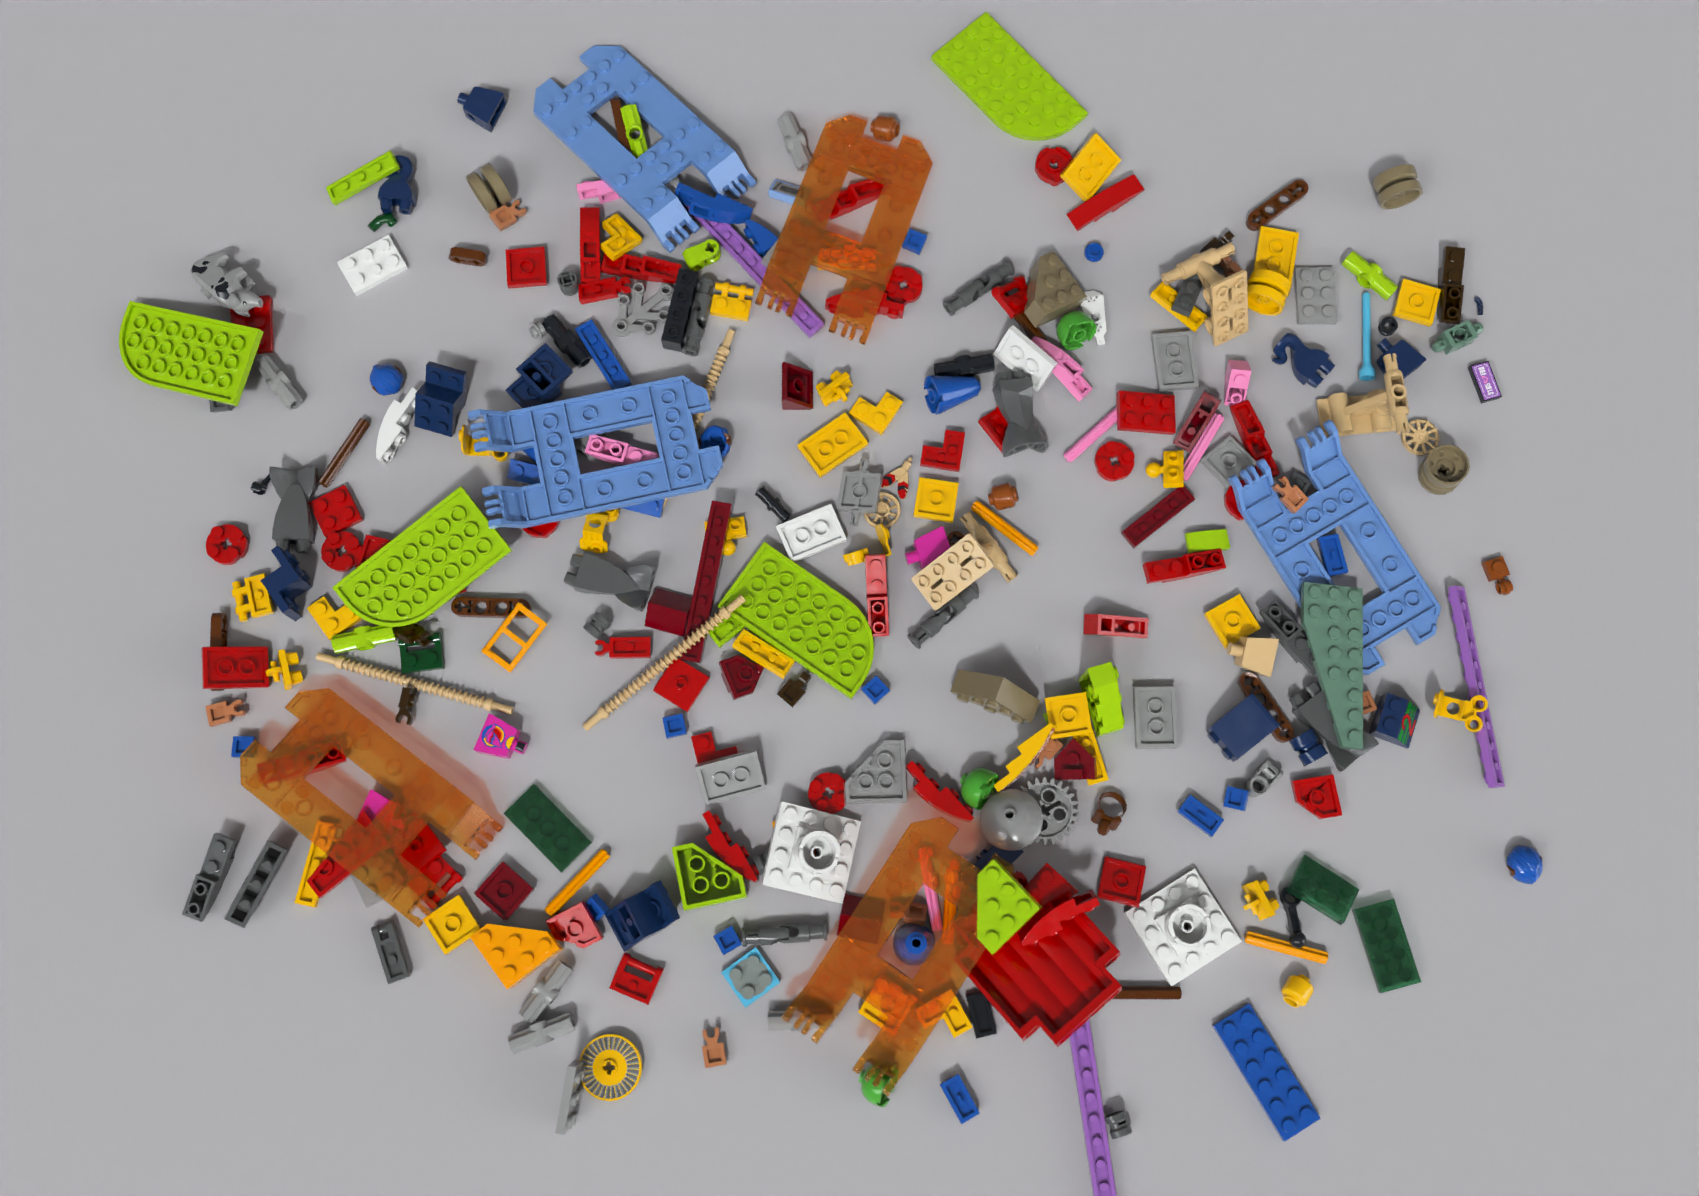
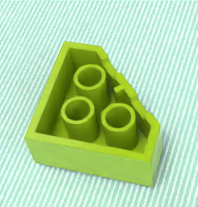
M1112 662L1087 668L1078 679L1082 692H1086L1090 717L1097 737L1121 731L1125 724L1121 710L1122 697L1117 680L1119 673L1116 666L1113 667Z
M694 843L672 847L684 911L748 898L742 875Z
M993 859L977 875V939L993 955L1042 908L997 859Z

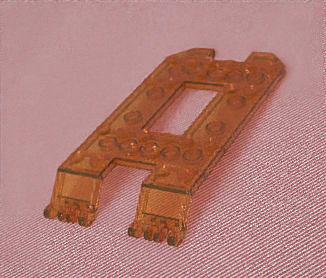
M848 115L825 124L767 266L755 304L761 306L765 294L770 295L772 298L769 300L767 308L772 310L775 300L778 298L779 301L775 312L779 313L782 309L783 301L790 303L786 316L792 318L811 265L847 278L828 332L834 334L839 321L845 324L841 337L845 338L849 326H852L853 328L848 339H854L856 329L863 330L864 332L859 342L865 345L933 163L920 141L903 135L898 149H893L862 137L868 121ZM848 171L884 184L861 243L826 230Z
M325 688L298 692L284 708L298 718L299 721L270 752L254 740L240 755L241 785L420 928L423 921L412 914L415 908H420L425 915L430 916L432 912L420 902L424 900L436 909L437 903L427 898L426 895L433 890L438 897L444 899L447 893L400 856L402 852L429 822L470 857L477 860L480 854L475 849L470 848L469 844L475 840L479 846L486 849L488 845L477 835L480 833L488 841L492 842L494 837L483 830L488 823L496 832H500L504 827L464 793L331 689ZM333 747L394 794L393 798L366 828L305 780L307 775Z
M942 817L913 822L909 825L817 970L782 1016L784 1021L789 1022L796 1010L801 1012L802 1015L794 1024V1028L797 1030L808 1017L809 1020L801 1031L803 1035L809 1032L813 1023L819 1025L820 1027L811 1038L814 1043L818 1044L824 1033L840 1015L853 993L885 1014L888 1019L852 1070L860 1074L867 1061L874 1065L866 1074L865 1080L869 1082L876 1070L879 1069L880 1072L872 1083L875 1087H878L885 1074L889 1076L891 1080L883 1089V1093L887 1096L891 1094L899 1080L910 1067L986 949L977 939V875L982 870L948 847L959 828ZM994 853L988 864L993 859H997L1016 879L1014 866ZM925 884L959 909L915 977L911 979L878 954Z

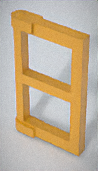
M518 602L481 651L511 673L548 623ZM519 611L539 625L527 643L507 628ZM502 633H505L523 647L511 664L490 650Z

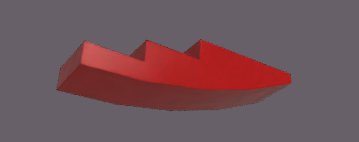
M1135 174L1098 193L1066 215L1075 229L1079 231L1092 221H1098L1110 211L1113 213L1145 189Z
M880 175L851 184L847 190L831 194L829 199L812 204L810 209L820 224L863 207L888 194L890 190Z
M604 253L600 272L636 280L675 284L681 264L643 255V258L628 254H624L615 261H612Z
M1249 400L1230 406L1232 417L1245 450L1256 461L1262 458L1265 459L1271 468L1273 478L1279 476L1280 471L1271 456L1273 451L1264 436L1265 430ZM1256 465V472L1258 473L1259 477H1261L1262 472Z

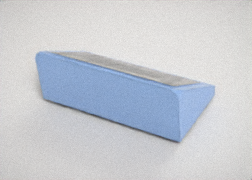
M775 179L768 192L771 198L805 208L811 190Z

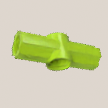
M630 104L620 108L632 155L637 159L648 150L637 105ZM639 131L640 137L632 139V133Z
M1352 251L1341 264L1357 277V281L1362 287L1371 288L1386 301L1398 288L1395 283L1383 275V270L1379 265L1368 263L1355 251Z
M380 625L375 627L361 626L355 628L352 632L334 635L331 639L334 653L370 650L375 648V645L397 641L394 633L396 628Z

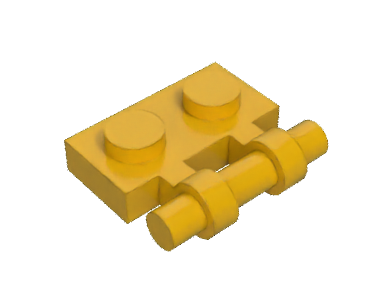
M716 282L715 290L722 291L721 295L713 294L710 315L748 321L752 301L745 300L746 295L753 296L754 289L747 288V285L742 284L741 286L730 285V282ZM729 292L739 294V297H728Z
M263 573L244 578V587H241L240 581L232 583V597L235 598L237 606L235 607V612L239 616L240 622L248 621V612H251L253 618L275 613L271 595L261 582L267 576ZM246 594L248 596L249 604H245L243 596H245Z

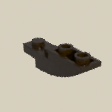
M1449 246L1443 248L1442 267L1439 268L1438 289H1441L1437 307L1440 323L1460 324L1464 292L1462 276L1465 248Z

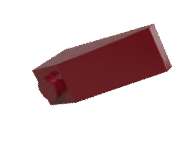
M1204 390L1173 444L1190 453L1222 399Z

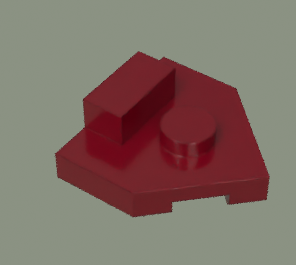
M740 655L719 661L722 679L733 700L753 694L764 669L763 666L758 663L755 664Z
M1073 738L1054 759L1055 780L1097 779L1096 757L1088 752L1076 738Z

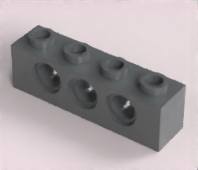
M269 840L266 841L224 917L225 920L245 928L285 856L286 848Z

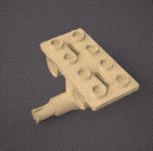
M1231 242L1217 249L1210 248L1202 253L1194 254L1189 259L1178 263L1176 268L1161 274V279L1165 285H1169L1178 279L1185 280L1196 274L1198 275L1204 287V299L1211 307V317L1205 319L1204 324L1207 332L1213 337L1214 346L1223 344L1249 330L1247 272L1243 269L1225 277L1212 268L1219 264L1221 259L1235 254V248Z
M1395 353L1392 354V357L1391 354L1383 356L1386 369L1384 374L1386 390L1377 389L1370 391L1367 395L1347 396V393H1336L1326 399H1318L1316 401L1320 427L1326 437H1329L1324 429L1323 423L1328 420L1334 423L1338 429L1339 436L1396 431V434L1400 435L1401 432L1402 434L1410 432L1407 419L1409 414L1407 390L1404 384L1403 373L1398 369L1397 355Z
M970 511L960 518V521H962L970 533L912 577L914 584L935 611L986 574L991 568L998 569L1007 583L1018 576L1008 564V557L999 547L998 542L993 539L984 526L978 524Z

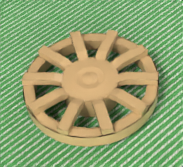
M1413 420L1408 423L1409 429L1413 431V434L1401 433V441L1405 449L1418 456L1429 454L1437 447L1440 439L1438 429L1428 420ZM1412 424L1417 425V430L1412 426ZM1405 436H1410L1411 440L1406 441ZM1428 440L1435 441L1434 445H1432ZM1413 443L1415 445L1414 449H1412L1408 444ZM1425 444H1427L1431 449L1426 451ZM1418 446L1422 447V452L1416 451Z
M880 492L877 514L865 513L863 514L864 518L874 528L877 525L875 523L878 518L880 519V524L890 528L900 517V504L893 495ZM883 496L889 498L886 503L883 502ZM893 500L896 505L889 507V503ZM897 508V514L890 512V510ZM875 515V516H876L875 519H874L873 521H871V520L869 519V517H872V516ZM888 515L896 518L893 521H891ZM883 519H886L889 524L884 525Z

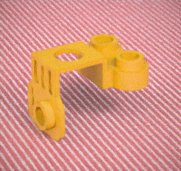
M463 424L462 430H459L458 437L461 442V451L464 455H493L495 460L499 462L508 459L509 452H505L503 457H498L499 451L475 452L474 444L478 441H488V438L473 439L468 434V428L465 424Z
M619 509L585 515L586 521L582 530L583 537L579 540L581 549L596 554L608 552V543L603 540L605 525L608 526L609 522H614L619 518ZM589 523L601 525L597 528H593L589 525Z
M878 524L875 526V530L885 556L892 555L888 544V539L890 538L889 531L883 524ZM864 548L843 555L844 562L848 566L861 562L865 563V554H869L868 549Z
M1441 689L1439 693L1435 694L1433 705H1436L1433 712L1434 718H1438L1439 715L1464 721L1465 727L1469 731L1478 732L1483 727V721L1477 716V712H1484L1488 708V701L1481 695L1474 696L1470 701L1447 697L1444 695V690ZM1477 701H1483L1484 705L1482 708L1476 707ZM1450 703H1457L1460 710L1457 714L1452 715L1448 713L1447 706ZM1473 720L1478 721L1476 728H1472L1470 725Z

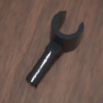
M270 475L261 483L256 481L252 483L251 490H253V493L258 495L265 494L266 485L271 480Z

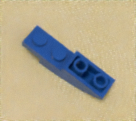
M678 183L675 195L682 204L690 207L689 214L709 221L728 224H743L745 220L751 219L753 208L737 202L728 196L717 193L716 197L713 198L682 183Z
M750 219L745 220L744 233L748 239H752L755 252L758 255L761 254L763 258L778 238L757 222ZM780 277L784 282L787 283L789 287L796 285V282L792 285L791 283Z

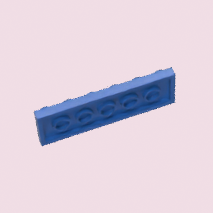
M1249 1003L1212 1025L1282 1141H1287L1321 1119Z

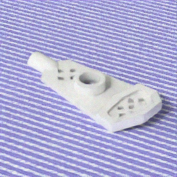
M1094 290L1084 292L1087 296L1086 300L1082 302L1080 307L1090 317L1093 315L1098 317V320L1094 321L1095 324H1098L1094 336L1099 346L1104 345V334L1107 332L1103 294Z

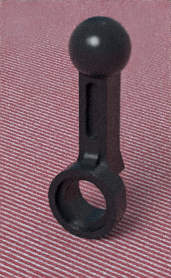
M1287 886L1280 892L1279 897L1284 905L1283 908L1286 912L1290 929L1289 943L1294 948H1302L1306 944V936L1301 931L1296 909L1302 901V894L1296 887ZM1285 894L1292 895L1295 902L1287 901Z

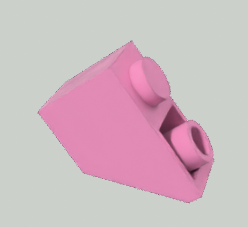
M1228 360L1224 381V405L1232 406L1245 401L1251 375L1248 361Z

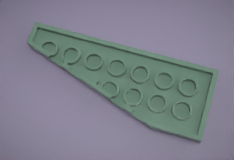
M1303 582L1301 584V626L1306 632L1308 648H1311L1313 664L1321 690L1325 693L1327 699V709L1330 710L1334 723L1332 725L1339 747L1361 750L1363 749V588Z

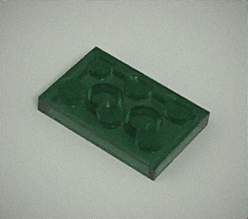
M1304 855L1301 857L1286 891L1339 925H1342L1349 914L1359 889Z

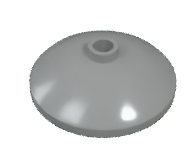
M1007 789L995 793L985 802L980 814V826L983 835L993 846L1005 851H1017L1028 847L1038 838L1043 826V814L1038 802L1030 794L1017 789ZM1008 813L1014 814L1012 818H1007L1006 815Z

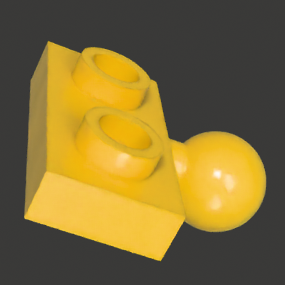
M1184 450L1163 451V466L1156 462H1151L1146 466V474L1151 478H1156L1163 474L1164 488L1184 487Z
M744 516L730 518L723 555L731 556L735 553L736 545L731 541L732 539L747 538ZM705 521V522H704L705 532H706V527H707V522H708V521Z

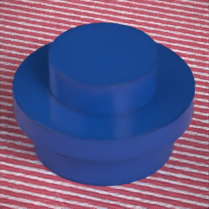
M1098 243L1087 245L1084 251L1085 258L1090 262L1100 261L1104 254L1103 248Z

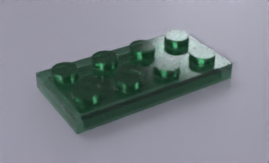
M535 784L503 813L561 873L592 844L580 829Z
M1389 899L1353 909L1354 919L1378 993L1420 983L1421 979L1395 900Z

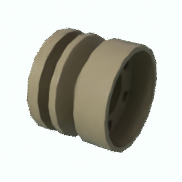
M1453 445L1438 446L1420 464L1418 480L1422 487L1430 493L1436 495L1450 493L1467 476L1470 469L1469 459L1459 447Z

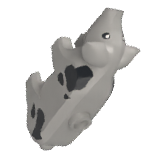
M223 251L210 257L199 259L192 265L190 272L202 287L201 291L208 299L213 297L220 305L233 309L237 314L250 317L248 310L263 306V300L255 293L249 291L256 284L241 267L235 268L230 272L224 268L229 262V257Z

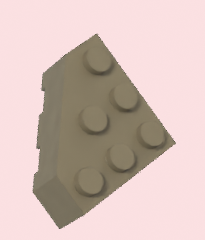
M1054 251L1040 256L1030 270V283L1026 296L1028 299L1024 313L1033 326L1037 328L1066 313L1077 310L1087 297Z
M958 669L950 690L951 693L957 696V700L964 703H974L984 707L985 711L993 714L997 712L1005 715L1018 724H1023V722L1032 723L1040 703L1039 699L1004 677Z

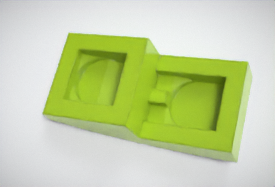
M1227 529L1184 534L1188 554L1221 549L1222 551L1230 549Z

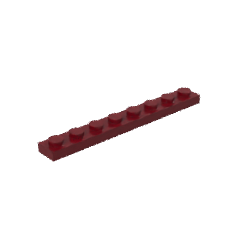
M713 500L711 502L684 636L685 640L687 635H692V631H697L696 628L700 629L701 624L705 625L706 620L710 621L733 506L730 503ZM707 633L705 638H700V642H695V646L691 645V649L688 648L687 653L683 652L680 659L701 663Z

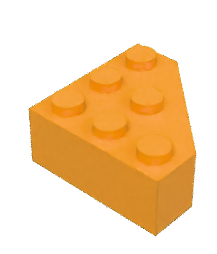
M486 924L470 936L506 989L515 987L563 950V947L554 938L552 932Z

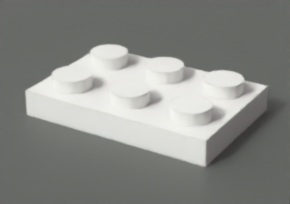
M389 235L337 262L356 296L408 269Z
M1014 325L1008 329L993 354L1013 372L1023 370L1026 378L1031 377L1035 391H1039L1058 364Z
M832 504L776 526L786 553L793 562L800 561L847 541Z

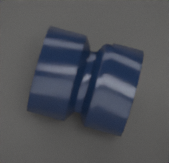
M1313 728L1289 741L1294 751H1299L1298 757L1304 766L1328 754L1323 744L1317 742L1318 736Z

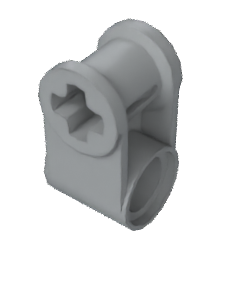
M1269 758L1256 769V772L1245 783L1244 789L1250 791L1249 796L1258 797L1264 794L1284 774L1282 770L1279 771L1270 763L1271 760ZM1253 782H1257L1260 785V791H1256L1253 788Z

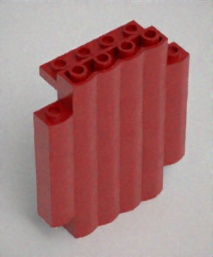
M1021 871L1010 873L1023 887L1028 884L1027 878ZM977 902L971 906L972 910L969 913L959 916L955 921L956 924L953 926L969 945L967 948H961L955 954L956 958H954V961L1023 1042L1041 1028L1050 1040L1059 1047L1122 990L1120 983L1106 969L1120 956V951L1084 912L1075 915L1071 920L1061 921L1063 930H1060L1054 936H1046L1039 939L1033 945L1023 946L1017 934L1009 939L993 955L977 939Z

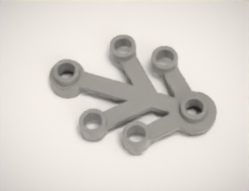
M635 283L633 285V292L635 294L633 313L627 317V307L630 305V299L625 294L618 297L620 306L619 317L612 323L613 333L618 337H626L630 332L652 335L655 332L653 323L646 322L643 325L633 323L637 320L665 323L666 318L662 319L660 317L663 314L667 315L668 311L661 310L658 313L648 311L662 300L671 301L674 288L669 284H663L659 288V293L642 305V296L645 293V288L642 283ZM641 287L642 290L636 291V288ZM664 289L670 290L668 293L663 292ZM627 299V302L621 303V300ZM619 325L625 326L623 329H618ZM650 326L652 327V329L650 331H646V327Z

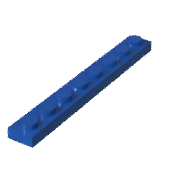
M514 458L510 460L508 479L531 485L540 483L537 464ZM665 499L623 507V509L661 518Z

